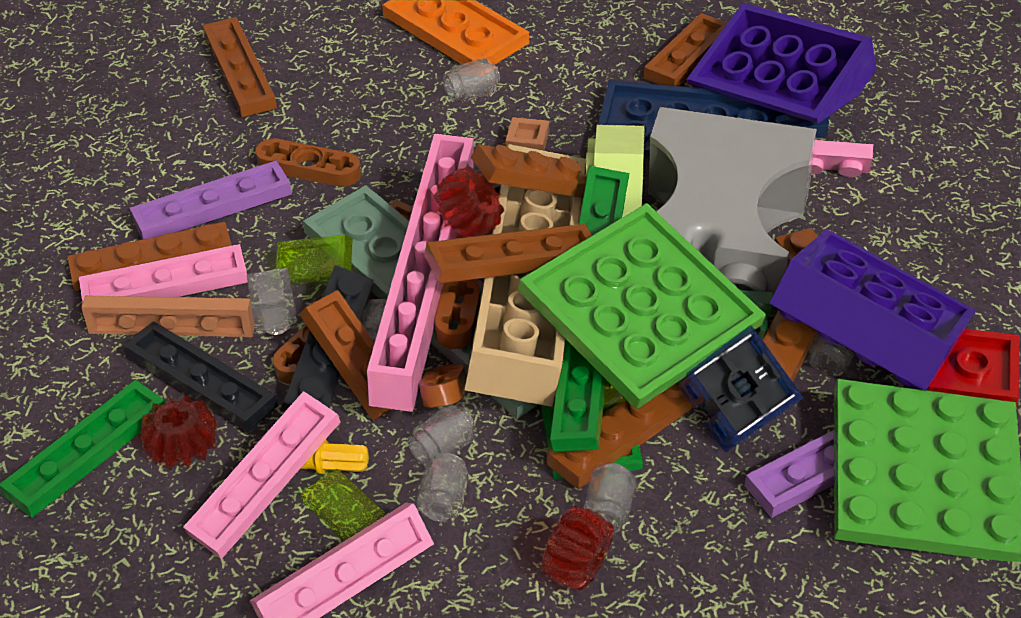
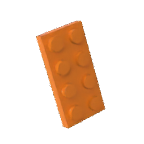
M389 0L382 4L384 17L478 75L529 44V31L476 0Z

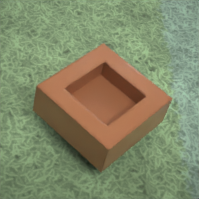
M512 117L505 140L506 147L511 144L545 151L550 133L549 121Z

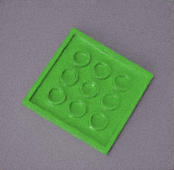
M648 203L521 278L518 285V291L636 410L760 327L766 316L758 306Z
M837 379L834 388V539L986 560L1021 562V461L1016 402Z

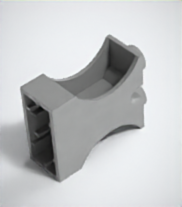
M660 107L650 136L648 193L663 205L656 212L739 290L773 292L774 295L787 269L789 251L777 244L767 233L785 222L801 218L804 215L810 188L817 129ZM773 306L771 313L777 314L779 309Z

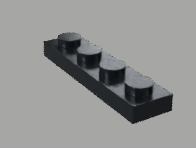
M335 265L323 297L338 290L360 321L374 280ZM311 331L308 334L280 410L286 411L303 391L326 407L330 405L340 373Z
M154 321L123 345L128 359L247 433L278 407L276 394Z

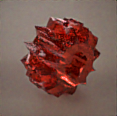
M470 166L458 169L445 176L437 184L438 191L433 195L435 202L439 205L436 212L442 215L445 220L444 227L450 226L456 238L488 234L501 223L500 215L504 212V207L499 202L501 194L497 193L493 188L494 183L488 182L480 170L475 171Z
M187 394L180 401H174L169 396L166 404L153 403L151 413L142 416V435L140 436L142 445L155 464L165 461V464L172 470L178 461H182L187 468H190L192 457L195 456L197 459L206 461L207 449L215 448L217 424L215 416H212V412L208 411V407L205 406L203 400L193 402Z
M574 506L569 509L567 513L561 516L558 525L553 527V533L547 541L546 550L542 554V572L551 577L552 581L564 587H571L579 591L586 588L589 582L594 581L596 573L602 568V563L608 555V549L613 542V524L588 508L583 509Z

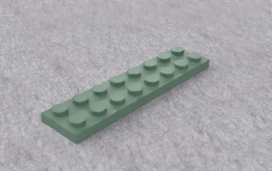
M366 185L303 220L304 233L345 269L373 279L370 291L386 304L409 220ZM473 279L474 281L477 282V284H478L479 287H480V299H481V293H482V288H483V282H482L481 280H479V279ZM459 296L455 303L462 304L464 296ZM453 321L451 330H457L460 321ZM434 326L430 343L452 363L464 365L465 374L467 375L473 339L466 347L460 349L445 348L437 342ZM490 395L516 419L539 405Z

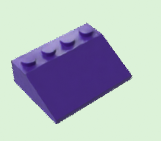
M742 3L689 75L687 81L690 85L818 124L857 97L876 71L877 66L872 38Z
M829 229L823 231L791 259L769 303L778 308L779 313L786 319L796 323L803 322L816 329L817 334L825 341L846 346L855 351L856 356L864 363L871 366H881L894 373L895 378L903 385L910 388L919 387L924 391L927 390L977 311Z

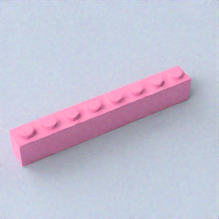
M434 134L367 369L369 406L413 412L419 382L421 381L435 326L439 299L444 283H438L424 256L426 242L457 239L473 178L474 162L471 156L474 152V138Z

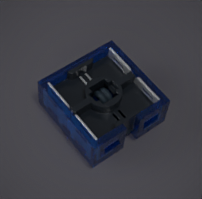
M752 325L687 372L686 377L676 383L694 410L701 406L709 419L704 424L725 452L734 448L804 398Z

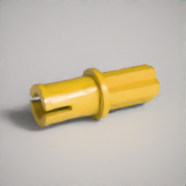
M326 439L300 469L316 470L318 474L322 475L325 474L326 470L363 472L366 470L369 461L368 448L364 445L329 444Z

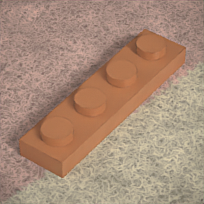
M85 295L81 307L89 334L136 335L153 321L178 336L253 337L255 328L251 300L247 298Z

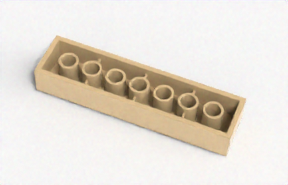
M508 145V148L514 151L525 153L536 151L544 156L558 159L562 156L568 157L580 165L581 173L584 175L586 159ZM501 184L492 234L579 224L581 197ZM531 272L484 278L465 391L552 407L562 369L565 338L518 291L520 279Z

